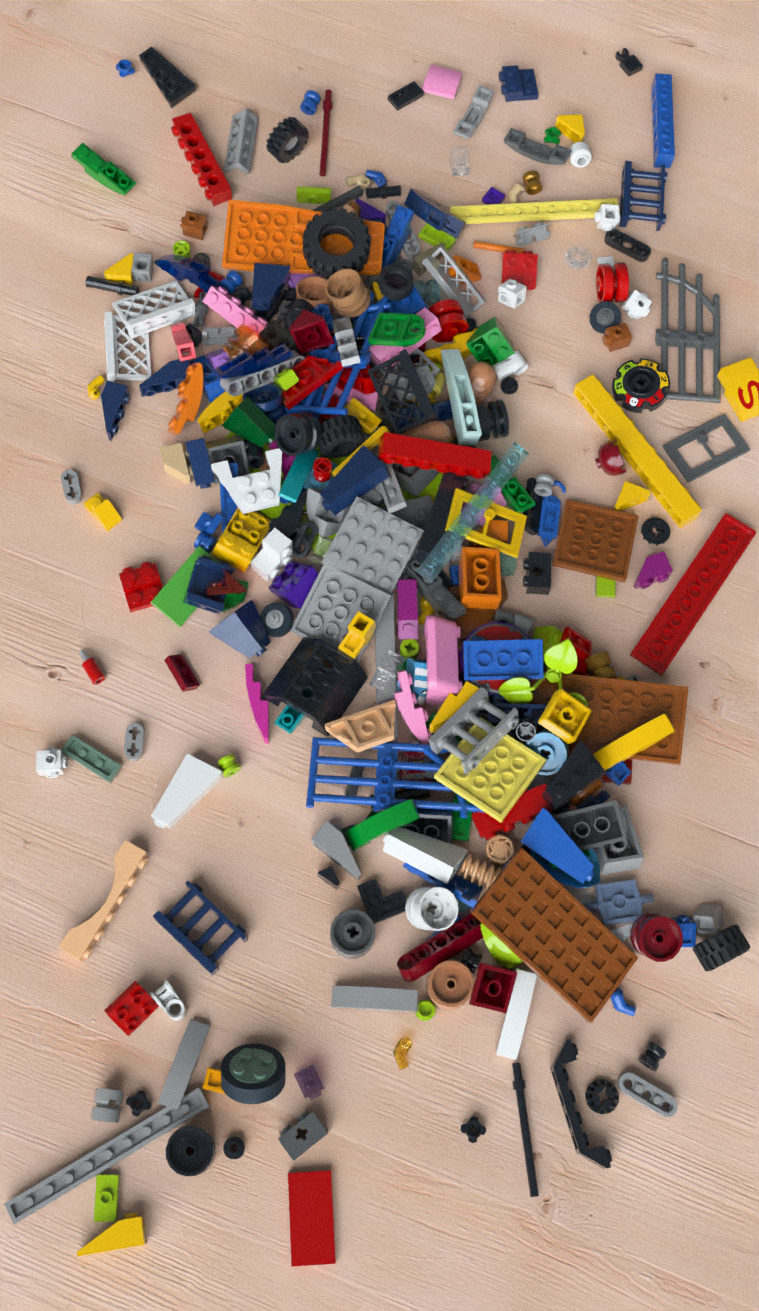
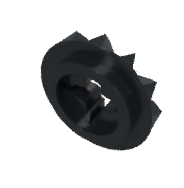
M653 517L647 519L641 527L643 540L645 539L649 544H656V546L664 544L670 537L669 525L660 518ZM654 526L656 531L659 532L657 537L654 533H651Z
M605 1079L595 1080L586 1089L585 1098L587 1105L595 1113L608 1114L617 1107L619 1092L610 1081ZM605 1088V1095L611 1098V1100H604L601 1103L600 1098L594 1093H602Z

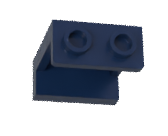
M208 556L198 557L195 560L183 603L219 615L223 611L225 605L223 602L231 575L235 569L228 563L214 562Z

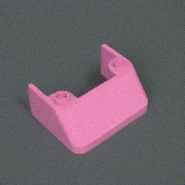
M426 615L423 637H426L427 693L425 705H442L449 693L457 696L462 689V681L458 679L457 650L460 626H457L456 622L435 615Z

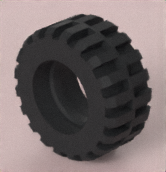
M331 208V211L328 212L325 209L321 211V215H314L312 221L310 220L307 223L303 233V256L307 260L308 267L313 268V273L316 275L320 273L324 279L330 278L331 275L342 269H352L356 272H361L364 269V265L367 264L370 254L371 237L367 225H364V220L361 217L357 219L356 213L352 211L348 213L347 209L341 208V211L336 208ZM340 234L352 242L353 248L347 254L334 256L326 253L321 248L320 242L328 235Z

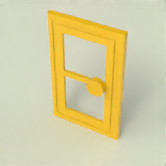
M456 488L445 531L486 547L499 549L504 554L518 558L527 516ZM463 502L485 510L484 517L486 519L482 534L458 525ZM495 515L515 522L510 545L486 536L489 520H492Z

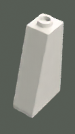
M186 754L151 815L154 824L162 829L165 827L171 829L223 778L222 771Z
M401 827L386 833L383 840L385 842L384 852L446 884L461 868L468 851L465 848Z

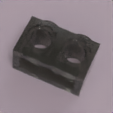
M275 320L259 333L261 346L265 350L269 349L274 356L290 350L300 352L291 333Z

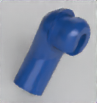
M616 988L610 997L614 1009L634 1016L636 1006L626 1003L623 991Z

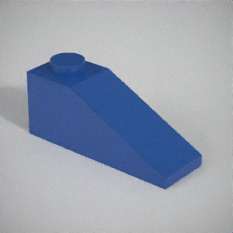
M203 355L189 361V364L198 362L202 364L203 393L208 401L212 403L225 390L220 385L221 377Z

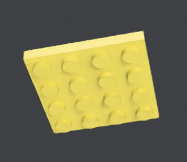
M475 724L468 732L480 741L489 734ZM506 734L479 762L478 766L468 774H465L463 771L462 760L451 753L435 774L434 779L502 823L545 765L546 759ZM462 739L457 746L466 754H469L475 748L465 739Z

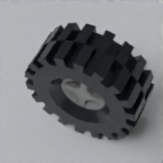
M288 117V120L285 118L282 123L279 122L278 126L272 129L273 133L269 134L270 138L267 139L268 144L266 148L280 163H288L290 159H295V156H298L301 150L303 151V146L307 144V139H309V131L295 117Z

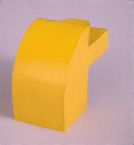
M358 611L348 625L349 632L339 645V650L355 659L364 645H367L376 627L375 621Z

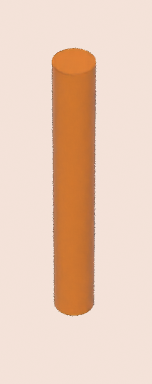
M474 241L473 248L503 253L506 250H516L517 254H523V251H525L523 248Z

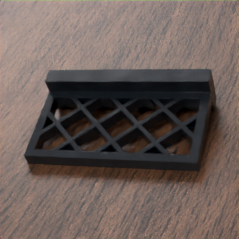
M406 349L400 351L399 355L367 370L393 429L399 435L429 420L434 421L438 419ZM397 361L401 364L399 373L390 370L392 364ZM379 370L384 371L383 380L375 379L373 373ZM389 373L397 376L394 385L386 383ZM401 377L409 381L406 389L397 386ZM384 385L393 388L390 397L382 395ZM396 389L405 392L401 401L393 399ZM408 393L416 397L413 405L405 402ZM391 401L400 404L397 413L389 410ZM403 405L412 408L409 417L400 414ZM415 409L422 411L425 416L419 420L412 418ZM398 418L406 419L405 427L398 430L396 426Z

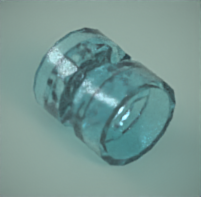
M423 280L413 281V285L424 302H439L440 291L436 280H427L426 283Z

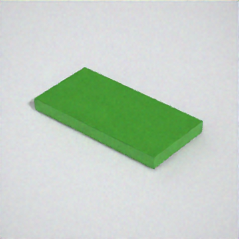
M200 546L197 547L151 601L153 606L179 627L197 608L183 603L195 560L198 557L208 556L214 562L219 563Z

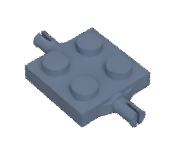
M634 879L595 885L596 902L585 903L584 905L588 911L598 910L602 924L607 926L634 922L639 916L643 915L642 903L654 902V898H652L653 894L640 895L636 880Z

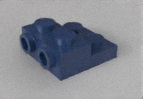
M518 65L502 66L501 71H499V82H502L501 94L504 95L505 102L538 100V90L533 69L519 70Z

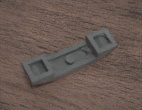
M513 128L509 130L504 139V143L517 153L534 161L550 165H564L572 150L557 144L555 148H551L527 139L526 133Z

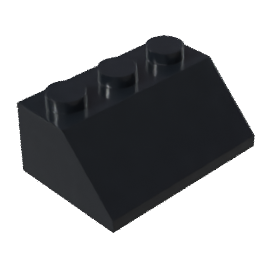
M416 808L420 818L405 826H400L401 828L453 844L454 811Z

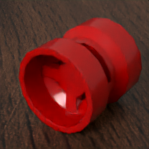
M323 457L316 459L313 464L315 480L322 483L330 480L332 475L330 460Z

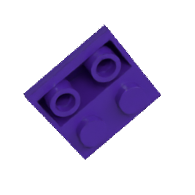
M292 561L272 581L268 589L288 605L301 609L318 573L313 566Z

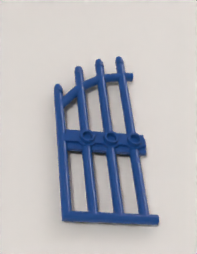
M370 292V305L365 312L358 316L353 328L355 341L367 313L377 311L362 348L358 351L360 363L344 367H353L337 406L327 407L343 369L332 377L320 406H311L317 393V388L307 396L303 405H295L290 410L285 407V411L348 415V409L344 408L349 394L360 369L366 368L370 363L372 354L368 352L370 347L368 338L378 314L384 313L385 310H392L393 303L389 302L390 299L383 296L381 303L372 304L375 294ZM335 334L333 336L335 344L329 345L328 349L310 351L309 356H314L318 359H328L331 363L341 362L340 353L335 350L337 347Z
M312 738L306 799L307 808H313L314 801L374 805L373 811L380 813L409 800L394 799L395 788L452 791L440 782L396 780V769L438 771L445 760L431 750L430 744L386 742L369 748L378 749L377 760L319 756L320 745L349 746L337 738ZM442 749L439 753H447V750ZM398 750L423 752L435 763L397 761ZM318 764L375 767L376 778L317 775ZM316 783L375 786L374 797L317 794L315 790ZM458 794L459 803L413 800L416 808L460 811L461 818H468V812H484L475 805L467 803L466 799Z

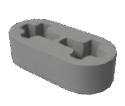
M66 470L61 475L64 496L69 504L76 505L82 500L79 478L75 471ZM72 476L73 484L69 485L68 477ZM71 490H74L75 498L71 497Z
M138 723L130 724L126 729L124 753L127 759L133 762L141 759L144 749L145 733L143 727ZM134 729H138V732H140V734L136 735V740H133V735L130 733L134 732ZM133 745H135L136 750L139 751L135 753V756H132L129 752L132 751Z

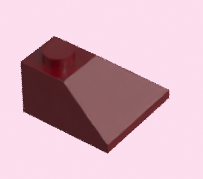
M480 963L469 1004L507 1014L517 972L490 963Z

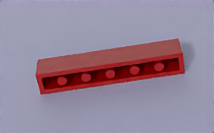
M384 432L379 439L378 459L387 464L399 463L405 467L416 466L422 470L434 469L440 473L451 472L458 476L469 475L475 479H482L491 472L492 451Z

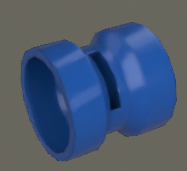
M312 90L306 91L304 100L300 105L301 111L307 115H314L321 101L320 95Z
M232 270L226 275L225 279L223 278L219 282V286L225 288L229 295L235 292L239 285L243 284L241 276Z
M317 305L312 313L324 317L328 328H331L334 318L328 305Z

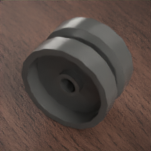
M360 910L341 912L331 925L330 941L333 949L340 956L347 959L360 958L371 950L375 939V926L372 919ZM350 932L356 933L354 938L350 937Z

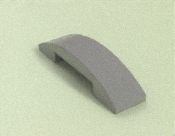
M479 85L473 96L472 103L463 119L459 120L453 134L466 139L472 137L480 125L495 91Z

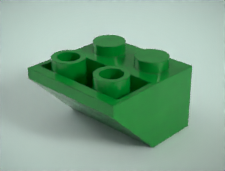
M496 317L480 325L466 342L467 347L478 362H486L491 366L515 354L513 342Z

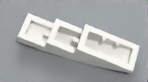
M519 968L516 969L517 976L496 1050V1055L515 1060L518 1057L537 977L536 973Z

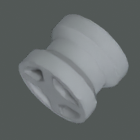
M547 474L538 475L534 492L540 496H550L553 490L551 486L554 485V478Z

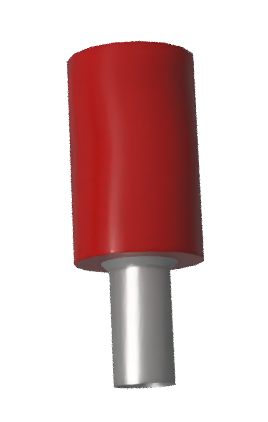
M84 649L79 651V655L84 661L82 667L93 685L103 682L106 676L95 658H89Z

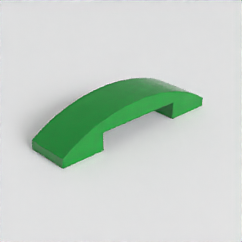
M410 799L362 821L348 830L346 836L352 851H356L371 843L370 841L419 819L420 816L413 799Z

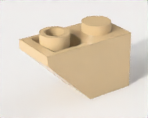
M181 443L160 447L165 472L186 484L191 483L190 476H193L191 465L186 464V460H189L187 449H183Z

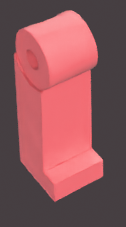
M184 322L170 325L180 361L196 358L194 344L189 337ZM185 352H190L188 355H182Z

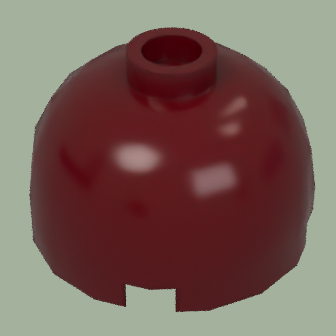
M616 438L603 443L598 449V458H595L598 469L602 468L604 473L610 476L627 473L626 469L622 470L621 467L625 464L619 446H614V443L617 442Z

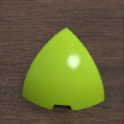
M482 923L480 924L486 946L493 958L501 966L510 969L523 962Z

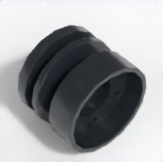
M502 399L496 400L495 403L494 401H489L488 409L483 402L476 403L482 433L478 442L489 440L490 431L495 439L499 438V436L502 438L507 437L509 434V418L504 401Z

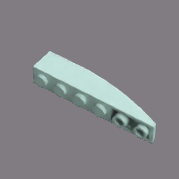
M459 349L441 350L458 445H477L482 433L474 394Z

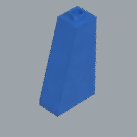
M543 807L521 842L582 884L585 880L589 882L595 874V871L592 870L595 865L552 814Z

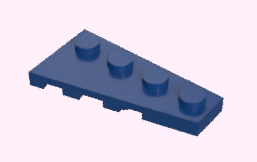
M406 862L403 866L410 873L418 875L436 887L448 889L454 894L455 898L472 908L478 902L483 889L482 886L479 887L478 884L471 883L467 879L464 880L463 877L456 874L446 884Z

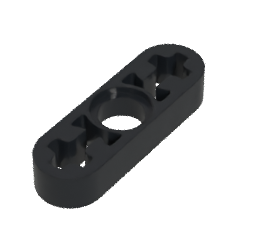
M617 229L606 231L604 242L608 246L639 262H645L649 259L651 249L648 245ZM623 243H630L632 247L626 248L623 246Z

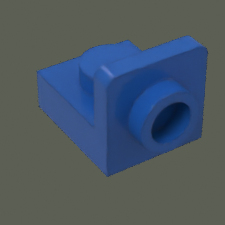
M203 512L194 528L200 532H206L207 536L210 537L220 524L223 516L217 513L212 517Z
M688 915L672 917L671 919L679 925L683 935L681 947H694L696 945V922Z

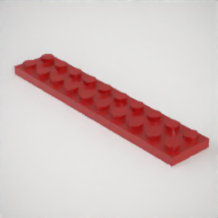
M725 513L630 656L662 676L757 532Z

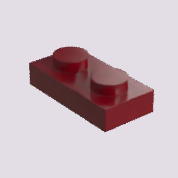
M182 654L170 655L164 660L183 692L196 690L200 686Z

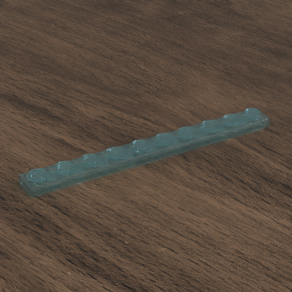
M515 442L512 444L416 570L418 574L430 583L434 581L529 454Z

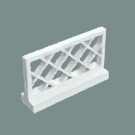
M177 280L112 302L113 308L128 329L130 338L195 316V302L192 298H188ZM176 288L177 291L176 293L168 292V290ZM159 294L161 297L158 299L152 297V295ZM165 296L173 298L171 302L163 299ZM177 299L184 300L182 302L175 303ZM138 300L145 301L144 304L136 303ZM149 302L157 303L156 307L147 305ZM123 305L129 306L128 310L120 309L119 307ZM161 305L168 306V307H165V308L160 309V306H161ZM133 307L141 309L139 313L132 312L131 310ZM145 310L151 312L148 314H143ZM128 316L135 317L134 319L127 320Z
M105 312L107 380L115 382V380H147L151 376L149 332L140 335L145 342L139 345L135 341L137 337L130 338L125 333L128 330L126 326L121 330L116 325V321L122 322L118 315H112V312ZM128 316L127 320L134 319L135 317ZM121 335L128 340L123 345L117 341V338ZM130 343L137 348L132 353L125 348ZM122 350L129 355L124 360L117 355ZM139 351L146 355L142 361L135 356ZM131 358L138 363L134 368L127 364ZM124 366L129 372L127 374H118V370ZM142 366L147 371V375L139 374L136 370Z

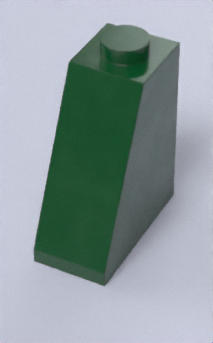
M248 397L234 409L222 424L225 429L259 447L264 446L266 443L270 445L275 440V424Z

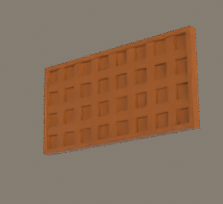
M523 848L517 850L470 911L590 1023L594 1021L638 959L631 950Z

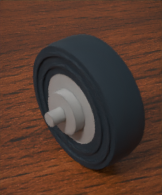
M269 604L260 614L267 635L271 637L285 636L292 629L294 616L289 607L284 604Z

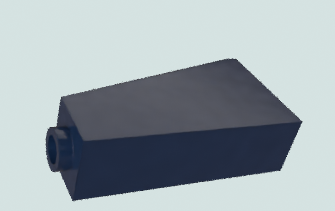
M363 445L320 493L323 500L321 504L327 512L330 510L334 515H337L351 505L356 496L362 497L389 477L384 464Z

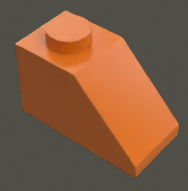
M457 254L452 257L471 282L482 279L478 264ZM449 267L448 274L451 277H456V270Z

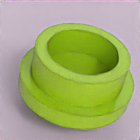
M424 999L419 1001L418 1012H415L417 1018L422 1021L431 1020L436 1012L435 1005L430 1000Z

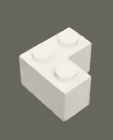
M276 528L262 540L263 549L250 562L251 569L267 582L272 578L275 579L280 574L281 568L289 564L293 559L292 541Z

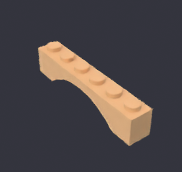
M126 840L123 842L114 857L115 879L106 902L89 920L69 929L58 947L60 950L82 963L85 959L88 960L94 950L92 948L96 940L100 941L105 933L103 929L107 922L111 923L116 915L115 909L118 904L122 905L127 896L125 893L129 886L133 887L138 878L136 876L140 869L143 870L148 863L146 851Z

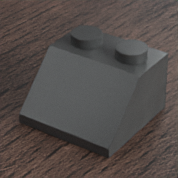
M236 435L205 442L210 465L222 461L238 463V477L250 474L242 437ZM212 471L214 484L219 483L218 476Z

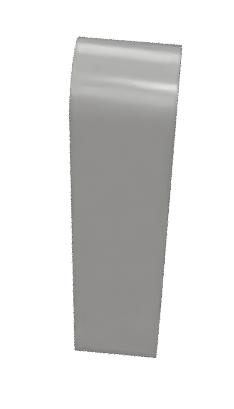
M290 350L228 373L221 378L220 385L231 396H238L274 382L273 379L276 375L286 368L292 369L305 357L295 350Z

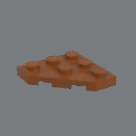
M501 579L502 599L498 610L508 598L504 579ZM459 586L449 587V592L460 602ZM466 608V613L455 620L456 625L460 626L459 641H465L476 628L490 623L497 609Z

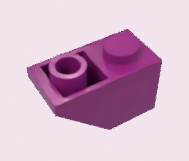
M664 551L646 558L634 584L635 589L640 587L645 589L651 586L652 583H663L669 579L673 569Z

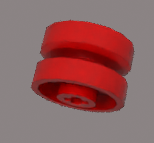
M609 263L599 264L596 272L598 301L611 302L613 298L615 302H625L629 291V274L626 263H615L612 267Z
M448 299L437 302L429 307L428 310L438 318L442 329L432 337L433 341L437 343L451 342L454 336L466 333L469 326L459 301Z

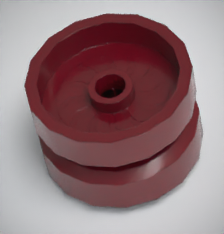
M646 913L639 916L634 921L630 930V940L634 949L639 954L656 962H666L673 959L679 953L683 943V935L679 925L674 920L658 913Z

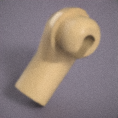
M515 183L509 190L510 204L518 203L517 195L518 193L521 194L522 191L524 192L525 189L523 184Z

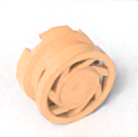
M497 835L495 838L490 839L485 847L486 859L490 863L495 864V866L505 865L514 853L512 841L503 835Z

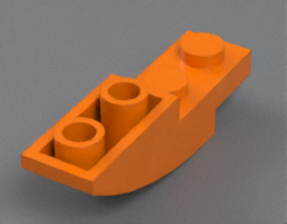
M199 362L189 365L186 370L187 376L185 380L178 386L179 392L177 396L183 400H180L177 404V412L170 419L167 430L173 435L180 434L185 422H193L198 412L203 391L202 364Z

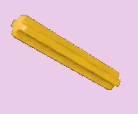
M381 426L332 471L333 477L339 473L363 445L370 451L379 444V439L383 433H390L387 427Z

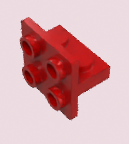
M134 981L104 1011L127 1036H130L159 1005Z

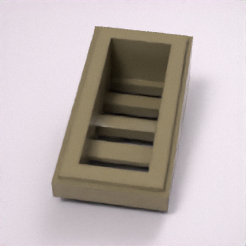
M443 243L413 258V269L419 277L427 271L422 261L431 256L439 247L444 246ZM440 252L436 256V259H440L443 256V254Z

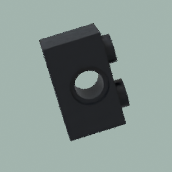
M529 552L527 558H524L523 570H526V576L523 577V587H526V594L548 595L551 589V553ZM533 571H538L541 575L537 576Z

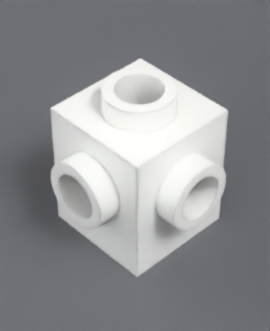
M601 205L594 216L598 229L611 231L619 224V205Z
M512 279L507 280L498 288V301L514 309L525 302L527 286Z
M634 290L629 294L621 308L627 312L629 317L638 320L642 316L646 317L651 309L649 306L652 301L649 300L646 294Z
M47 748L46 751H37L36 771L40 776L46 775L48 778H56L58 775H64V768H67V756H64L61 750L58 748Z

